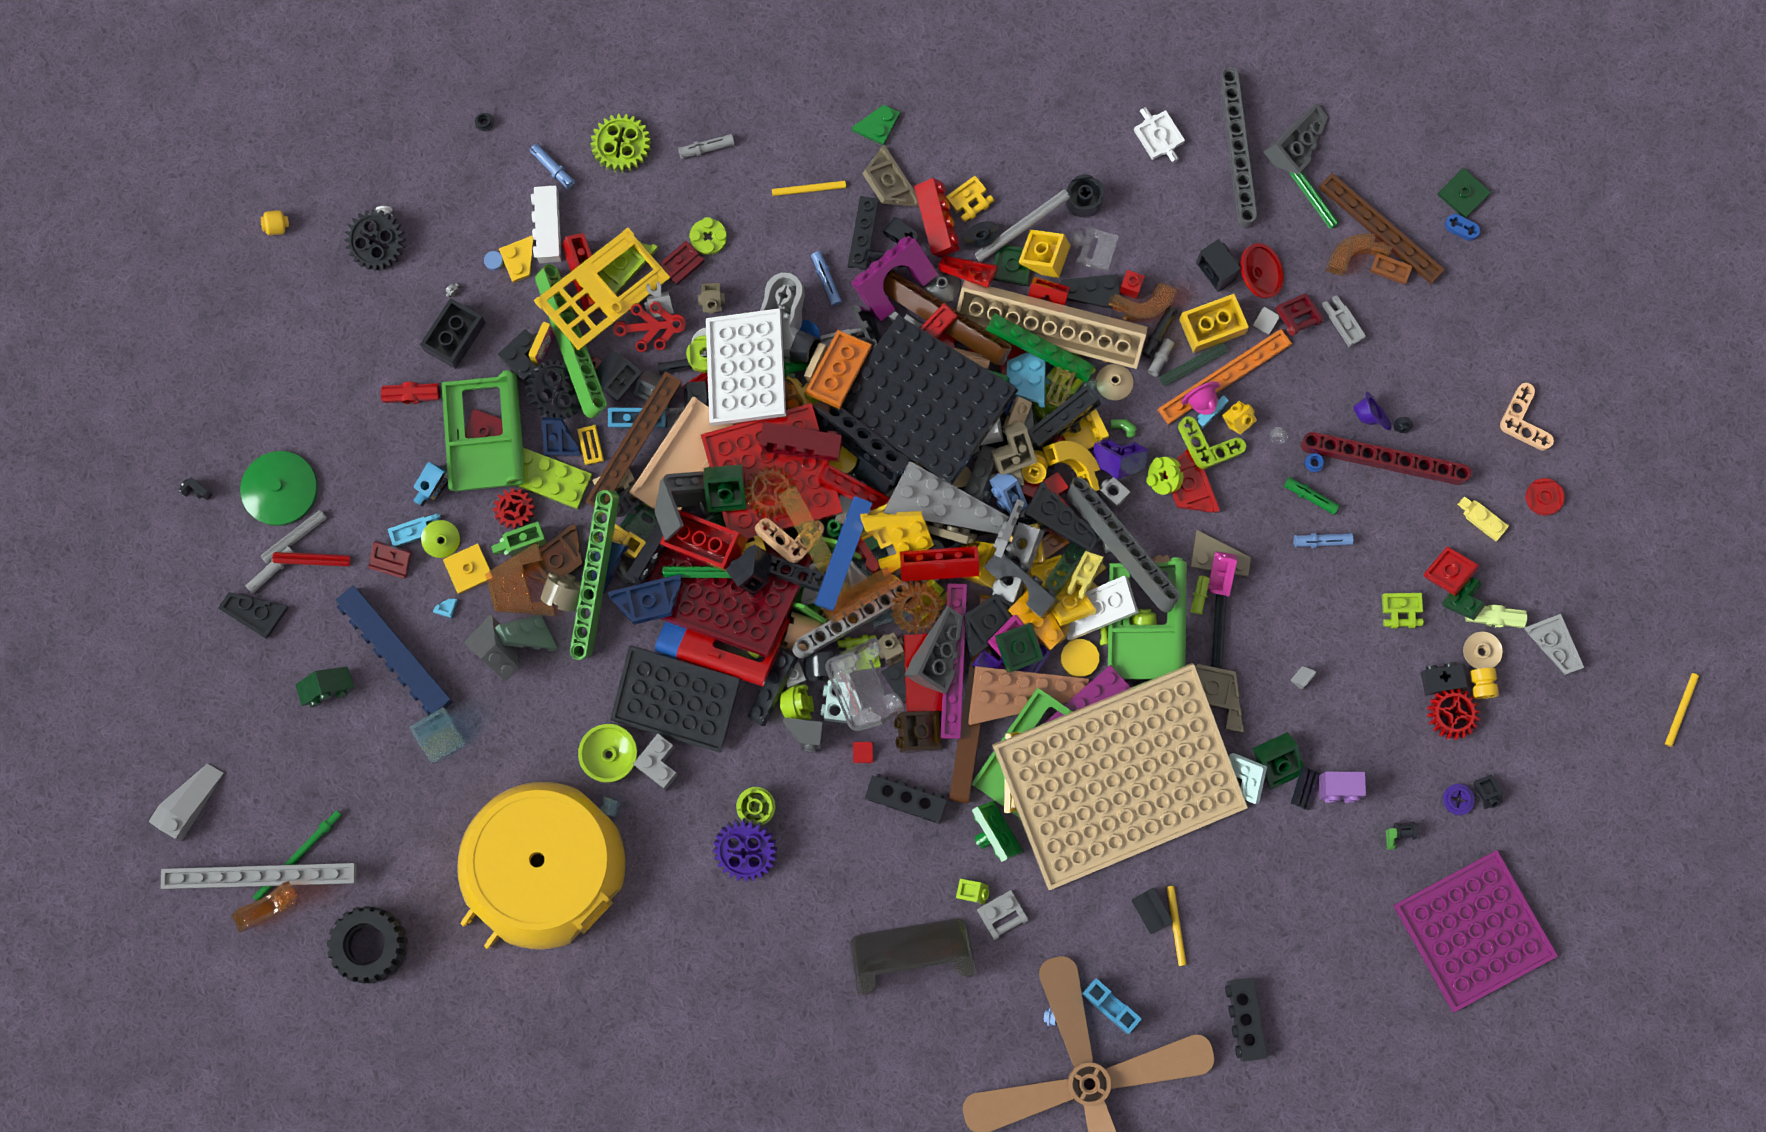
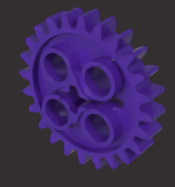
M743 818L741 823L735 819L734 825L728 822L727 828H721V833L718 832L717 839L713 843L717 846L714 847L713 852L718 853L714 860H720L718 867L724 866L723 873L729 871L730 878L734 874L737 875V881H739L741 876L744 877L745 882H747L749 876L755 881L756 874L762 878L763 872H769V867H773V860L777 857V855L773 854L777 851V847H773L776 840H770L773 834H766L765 832L768 827L761 829V822L753 825V819L749 823L746 822L745 818ZM731 838L738 839L739 843H733ZM750 838H756L759 843L751 842ZM732 857H738L740 862H735ZM751 857H757L759 862H754Z

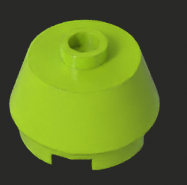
M796 684L782 692L780 708L785 718L812 719L810 712L814 711L812 696L807 694V685Z
M748 788L740 794L737 800V814L741 820L745 818L747 823L753 819V825H757L759 822H761V825H764L774 815V798L764 788Z

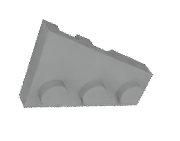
M1017 499L1009 520H1004L993 546L997 548L995 556L1002 557L1024 501Z
M1561 614L1523 628L1564 675L1584 668Z

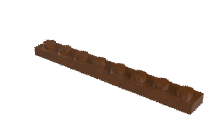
M1331 173L1319 186L1321 191L1401 260L1411 265L1412 269L1430 285L1443 273L1444 268L1336 175Z
M665 371L585 502L595 507L596 496L600 491H615L681 385V380ZM608 494L605 496L606 503L610 500Z

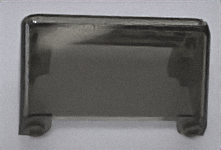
M960 918L859 934L854 936L850 942L858 996L867 995L874 990L876 986L875 975L953 962L954 969L960 975L966 976V978L977 975L968 926Z

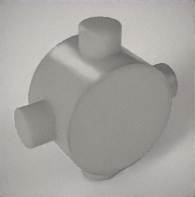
M457 283L449 285L446 289V296L453 297L459 291V285Z

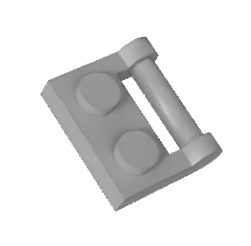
M1011 890L977 909L994 941L999 939V936L1021 923L1025 924L1029 921ZM1014 911L1017 912V917L994 929L993 923Z

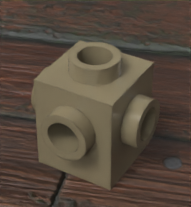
M720 283L701 284V294H698L699 306L703 307V312L714 314L722 311V304H725V293H721Z
M894 632L883 635L877 641L879 648L876 650L881 659L885 658L889 667L905 659L904 643L901 637H896Z

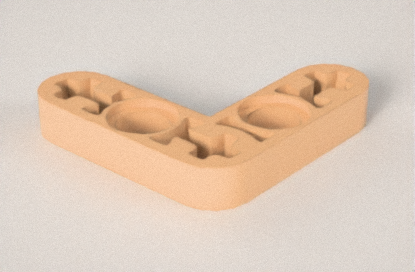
M1523 383L1517 388L1500 422V428L1503 432L1539 450H1548L1554 442L1552 435L1522 420L1535 394V389L1531 384ZM1527 388L1529 394H1527L1524 397V399L1521 400L1520 398L1523 395V391L1521 390ZM1514 404L1521 405L1522 412H1514L1512 406ZM1511 420L1513 426L1507 428V423L1505 422ZM1519 424H1520L1521 427L1518 429V432L1516 433L1515 430H1516L1517 428H1515V427H1518ZM1522 429H1529L1531 431V437H1524L1522 435ZM1536 433L1539 434L1537 438L1543 439L1545 437L1547 439V443L1545 445H1542V441L1539 439H1536L1535 441L1532 440L1536 436Z
M764 518L757 523L755 531L760 538L787 561L798 563L821 536L824 526L819 520L810 522L793 540L775 523ZM815 527L816 531L813 534L809 533ZM776 537L782 538L784 545L778 544ZM800 538H806L809 545H804ZM796 548H798L799 551L796 554V556H794L792 553Z

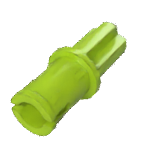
M1206 576L1198 577L1195 593L1192 594L1194 599L1190 610L1191 613L1203 614L1205 598H1208L1206 593L1210 580Z

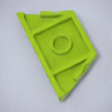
M641 243L651 256L658 250V246L654 244L647 245ZM632 246L602 269L598 275L617 295L647 261Z

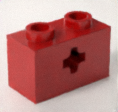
M1034 277L1028 296L1065 305L1070 287Z

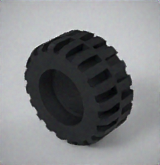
M371 906L353 908V911L345 912L342 919H337L334 923L336 925L335 928L330 930L331 939L327 940V946L330 947V951L327 952L328 958L332 959L331 965L333 968L337 969L338 973L342 977H346L347 980L368 984L384 981L389 975H394L397 972L396 968L398 966L401 967L404 962L402 958L407 954L405 944H408V939L404 936L406 931L400 925L401 922L398 918L388 911ZM366 926L379 929L385 940L382 955L371 964H362L356 961L350 949L354 934L360 928Z

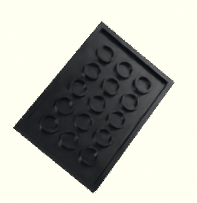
M630 645L610 720L721 753L741 679Z

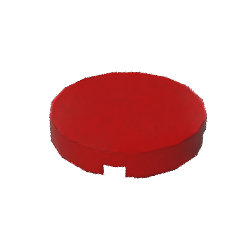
M1541 478L1529 485L1525 499L1528 507L1534 513L1549 516L1560 510L1564 504L1565 494L1563 488L1554 480Z

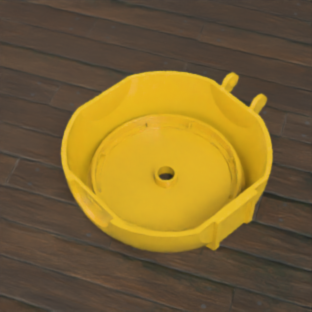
M531 782L512 787L498 794L473 818L460 844L457 864L458 881L463 899L470 908L460 924L463 927L470 924L475 914L494 931L484 945L486 949L491 948L499 937L511 945L528 949H551L570 944L580 932L583 935L613 904L611 899L622 889L626 861L623 841L617 826L581 791L562 783ZM542 854L545 861L541 867L536 868L531 865L533 855Z

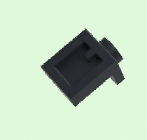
M192 477L184 480L180 486L181 488L178 490L185 497L190 492L199 499L204 497L208 500L212 496L206 488Z
M1492 774L1474 781V787L1483 800L1484 809L1495 808L1502 803L1503 792Z

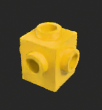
M1240 401L1222 415L1228 427L1240 435L1257 421L1253 414L1255 413L1254 409L1249 404L1245 405Z

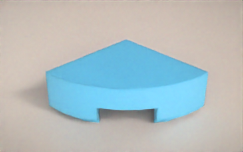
M447 599L436 605L433 613L452 618L458 600Z

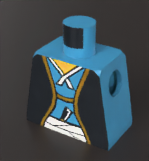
M428 462L413 487L419 491L413 501L423 507L428 498L436 500L448 485L447 471L437 464Z

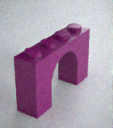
M909 236L902 238L898 245L886 251L882 258L873 262L865 272L858 274L855 280L851 282L873 317L880 321L895 310L883 289L884 278L892 268L905 265L914 280L923 286L938 275L917 241Z

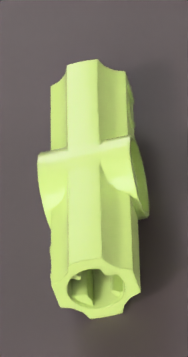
M1488 605L1483 608L1475 620L1465 617V621L1484 623L1490 627L1495 625V627L1510 626L1524 628L1527 622V614L1524 610L1506 609L1502 605Z

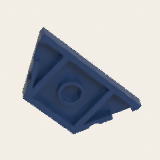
M681 574L610 591L608 595L632 624L636 625L672 616L682 577Z

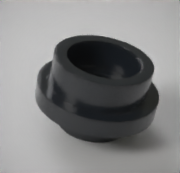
M480 113L477 115L475 125L479 130L487 131L492 128L494 121L490 114ZM483 120L488 121L485 125H482L481 122Z
M1400 417L1395 420L1394 430L1399 433H1407L1413 427V422L1408 417Z

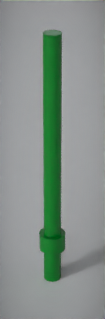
M336 810L326 821L324 820L319 825L318 830L284 865H295L325 833L327 834L332 829V825L342 814ZM262 886L253 898L259 902L273 886Z

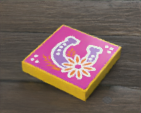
M546 322L542 323L528 354L536 366H540L539 364L544 361L555 336L551 325Z

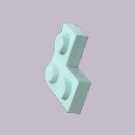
M1235 753L1230 754L1229 759L1236 777L1242 779L1241 792L1244 800L1254 804L1259 803L1267 766Z

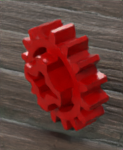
M511 488L510 493L504 490V496L497 495L500 500L494 501L497 507L493 508V512L498 513L494 517L496 520L500 519L499 524L501 526L505 524L507 529L513 526L515 530L517 525L524 527V522L530 523L528 518L534 517L531 511L535 510V506L530 505L534 501L532 498H528L529 494L527 492L523 494L521 489L515 492L514 488ZM514 505L516 507L515 512L512 511V506ZM512 517V518H515V520L512 521V520H508V519H506V518Z

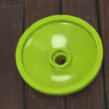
M602 724L589 730L580 742L578 749L579 763L584 772L596 781L610 783L621 780L634 767L633 763L637 759L636 743L630 733L618 725ZM612 752L613 756L606 758V753Z

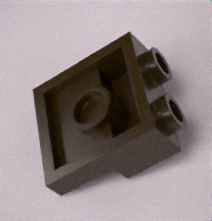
M938 711L901 712L897 714V717L894 719V727L898 729L899 737H896L895 743L896 747L900 748V753L942 750Z

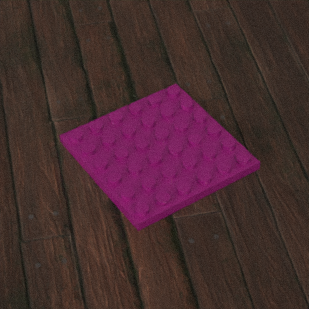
M1497 850L1393 905L1452 1012L1460 1010L1558 957Z

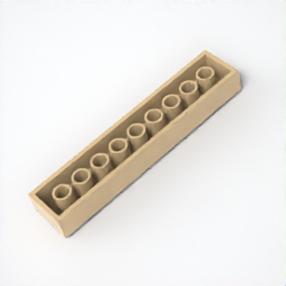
M967 280L963 283L957 306L958 312L987 329L995 313L1068 352L1137 369L1148 328L991 286L986 288Z

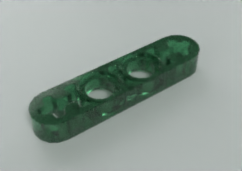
M1072 543L1069 545L1047 577L1044 585L1046 589L1050 587L1057 594L1062 591L1085 553L1083 549L1080 548L1076 554L1074 553L1075 549L1079 547ZM1065 559H1072L1075 563L1070 564ZM1057 571H1064L1067 575L1061 576Z

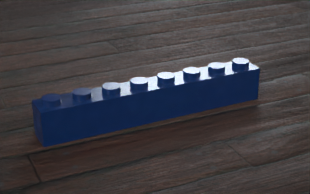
M354 585L335 600L339 604L337 609L343 615L347 614L351 618L348 622L355 630L359 628L363 632L360 636L367 644L371 642L374 645L373 651L379 658L382 656L387 661L385 663L386 667L392 673L396 671L399 675L397 680L404 687L407 685L411 689L409 694L414 700H420L423 703L421 708L428 716L432 714L434 717H437L453 703L451 698Z

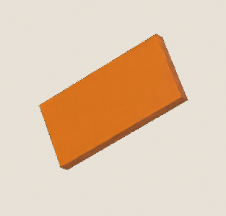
M837 330L805 394L840 409L872 348V344Z

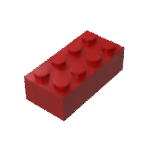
M678 510L684 526L669 540L665 541L663 536L660 542L662 546L671 551L726 571L730 563L742 555L748 538L739 532Z

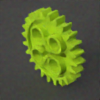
M618 114L616 119L610 115V121L604 118L605 124L598 123L599 130L594 129L595 135L591 136L594 142L590 144L594 148L592 153L596 155V161H600L601 166L606 165L607 170L613 167L615 173L618 168L621 169L622 173H624L625 168L631 171L632 165L638 168L637 162L644 163L642 157L648 158L646 151L651 150L648 145L651 144V140L648 138L650 135L646 131V126H641V120L635 122L634 116L629 120L627 114H625L624 118H621L620 114ZM612 131H618L616 135H610ZM630 134H635V135H636V136H635L634 138H632V139L627 138ZM621 143V145H620V156H619V158H616L617 155H618V152H619V146H618V144ZM608 148H614L612 152H606ZM626 151L632 152L629 156L624 155Z

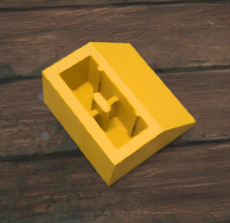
M980 541L965 544L964 547L977 546L979 576L961 578L992 588L997 578L985 569L984 566L993 557L997 548L993 547L994 544Z

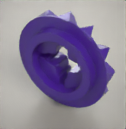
M1462 784L1449 786L1442 797L1443 806L1446 807L1448 812L1455 815L1467 814L1474 806L1475 800L1472 791ZM1457 794L1466 801L1459 803V806L1456 805V801L1451 799L1457 797Z

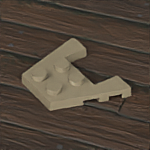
M1197 664L1195 668L1209 706L1227 709L1228 716L1225 730L1243 733L1236 672Z

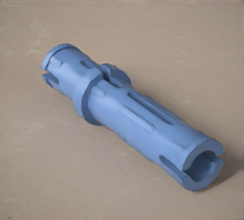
M538 143L531 147L530 153L552 173L554 179H558L566 189H570L575 184V180L565 172V168L559 166Z
M817 251L811 254L817 269L816 274L820 276L831 306L841 304L843 301L839 296L830 274L831 269L826 264L822 252ZM820 264L822 265L823 270H824L826 276H824V273H823V271H822V269H821ZM828 281H829V284H830L831 289H832V291H833V294L831 293V290H830L829 285H828V283H827Z
M1311 533V535H1294V547L1311 546V548H1316L1317 546L1353 545V534L1316 535V533Z

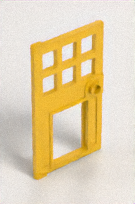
M626 228L559 282L534 299V302L540 309H543L572 344L580 350L631 310V306L634 303H640L650 295L647 291V284H650L652 290H656L657 282L659 281L662 285L670 279V276L635 238L634 233L629 228ZM634 246L653 270L617 297L597 273ZM576 280L583 290L571 298L563 288ZM560 293L567 302L555 311L547 301L555 294ZM585 294H588L595 304L583 312L576 304V301ZM571 306L579 316L567 325L559 315ZM597 308H600L607 318L596 326L588 315ZM583 320L591 330L582 338H579L572 328Z

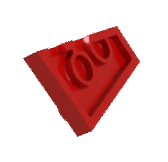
M943 256L939 263V270L988 288L997 274L998 266Z

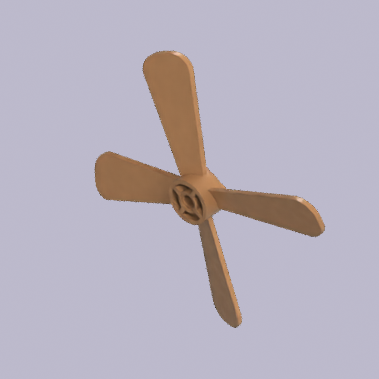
M1064 956L1048 959L1040 967L1039 978L1074 1068L1069 1073L1068 1079L973 1093L963 1103V1115L966 1125L971 1131L991 1132L1074 1099L1077 1103L1084 1105L1088 1132H1116L1104 1101L1111 1089L1206 1074L1214 1064L1212 1046L1204 1036L1191 1035L1104 1069L1102 1066L1093 1063L1076 964L1070 958ZM1087 1078H1091L1094 1081V1087L1091 1090H1087L1084 1087V1081Z

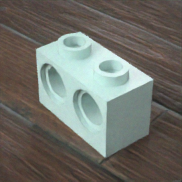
M828 680V685H824L823 697H826V704H822L821 716H824L825 721L848 723L852 682ZM834 688H841L843 693L836 697L832 694V690ZM838 707L841 712L839 715L833 716L830 714V709Z

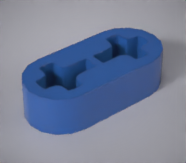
M1452 214L1445 221V227L1449 232L1465 240L1473 241L1480 233V228L1476 223L1460 215ZM1456 220L1457 225H1455L1454 227L1451 226L1452 221ZM1470 228L1474 229L1472 235L1468 234Z

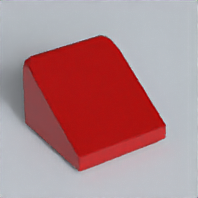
M853 742V763H873V742Z

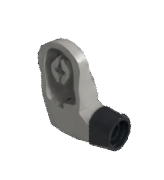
M779 273L767 282L765 297L760 311L780 308L782 313L783 357L792 359V361L810 363L821 340L808 332L800 330L802 325V307L805 298L804 286L793 274Z

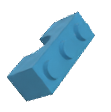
M1097 978L1082 992V995L1126 1035L1141 1021V1018L1134 1011L1119 1001Z

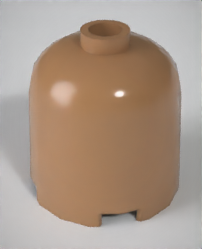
M792 611V624L789 623L782 648L793 651V646L800 637L824 623ZM815 635L817 641H824L821 635ZM799 644V648L802 651H807L806 645Z

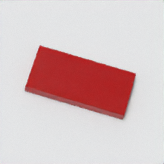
M929 633L904 634L905 673L913 656ZM905 676L906 712L942 711L943 693L921 686Z

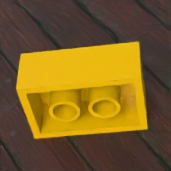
M1235 294L1185 311L1179 319L1193 353L1245 335L1249 328Z

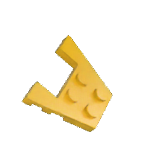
M921 511L896 512V514L885 515V513H877V515L860 514L866 532L886 527L896 554L878 559L884 577L900 568L901 551L928 550L934 546Z

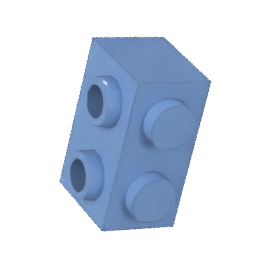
M999 473L989 480L992 486L991 491L998 500L996 504L1002 511L1005 510L1011 515L1017 499L1024 501L1021 510L1028 506L1018 480L1010 473L1004 475Z

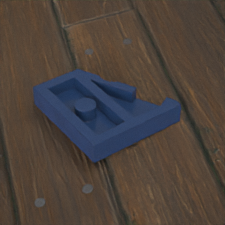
M543 417L544 455L580 456L581 449L563 418Z

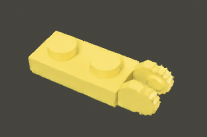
M1085 551L1072 576L1067 594L1072 595L1076 584L1082 586L1079 591V598L1083 599L1103 563L1104 557Z

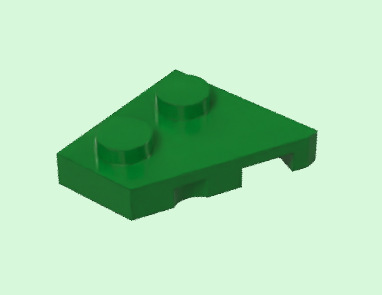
M882 105L854 125L852 131L884 145L900 112Z

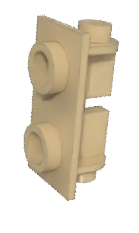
M1016 396L1009 411L1011 415L1007 416L1002 428L1022 421L1024 424L1032 402Z

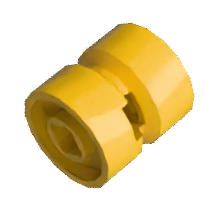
M1034 450L1037 463L1023 467L1022 474L1025 481L1037 484L1045 479L1048 463L1044 452Z
M1482 668L1470 671L1471 682L1476 684L1472 690L1474 699L1499 696L1498 686L1494 683L1497 680L1495 668Z

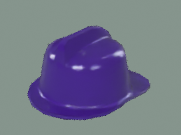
M1367 391L1365 393L1366 398L1354 405L1356 415L1365 424L1379 423L1386 430H1391L1390 420L1383 409L1376 403L1372 394Z

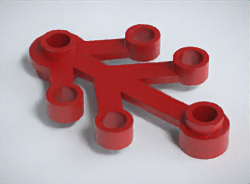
M653 301L650 304V311L654 314H660L665 319V321H658L645 311L641 304L634 303L631 306L632 314L639 315L647 322L627 324L625 321L619 320L614 323L613 332L616 336L622 337L627 332L649 330L641 340L636 342L635 346L637 351L644 352L647 344L659 329L667 328L661 338H657L654 343L657 350H663L673 333H679L685 329L686 320L680 314H670L661 307L658 301ZM656 304L659 306V309L653 310L652 306ZM635 306H638L640 308V311L635 312L633 308ZM678 321L680 325L675 327L673 322ZM617 327H623L624 331L618 332ZM662 341L664 345L659 347L656 343ZM643 343L645 347L640 349L638 344Z

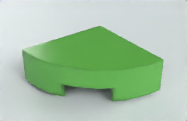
M1396 828L1386 830L1387 850H1394L1396 848Z

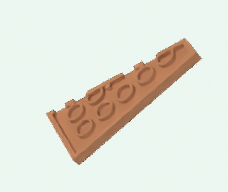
M975 666L968 724L972 725L1020 714L1037 688L1061 704L1067 703L1088 685L1089 679L1017 670L1007 673L1006 669Z

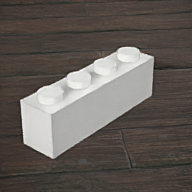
M556 186L534 187V194H531L532 205H535V211H532V221L535 222L536 229L532 230L533 240H536V246L533 247L534 258H537L539 263L562 262L558 189Z

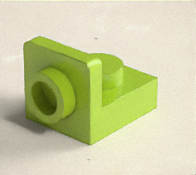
M960 879L956 898L985 905L989 897V886L981 882Z

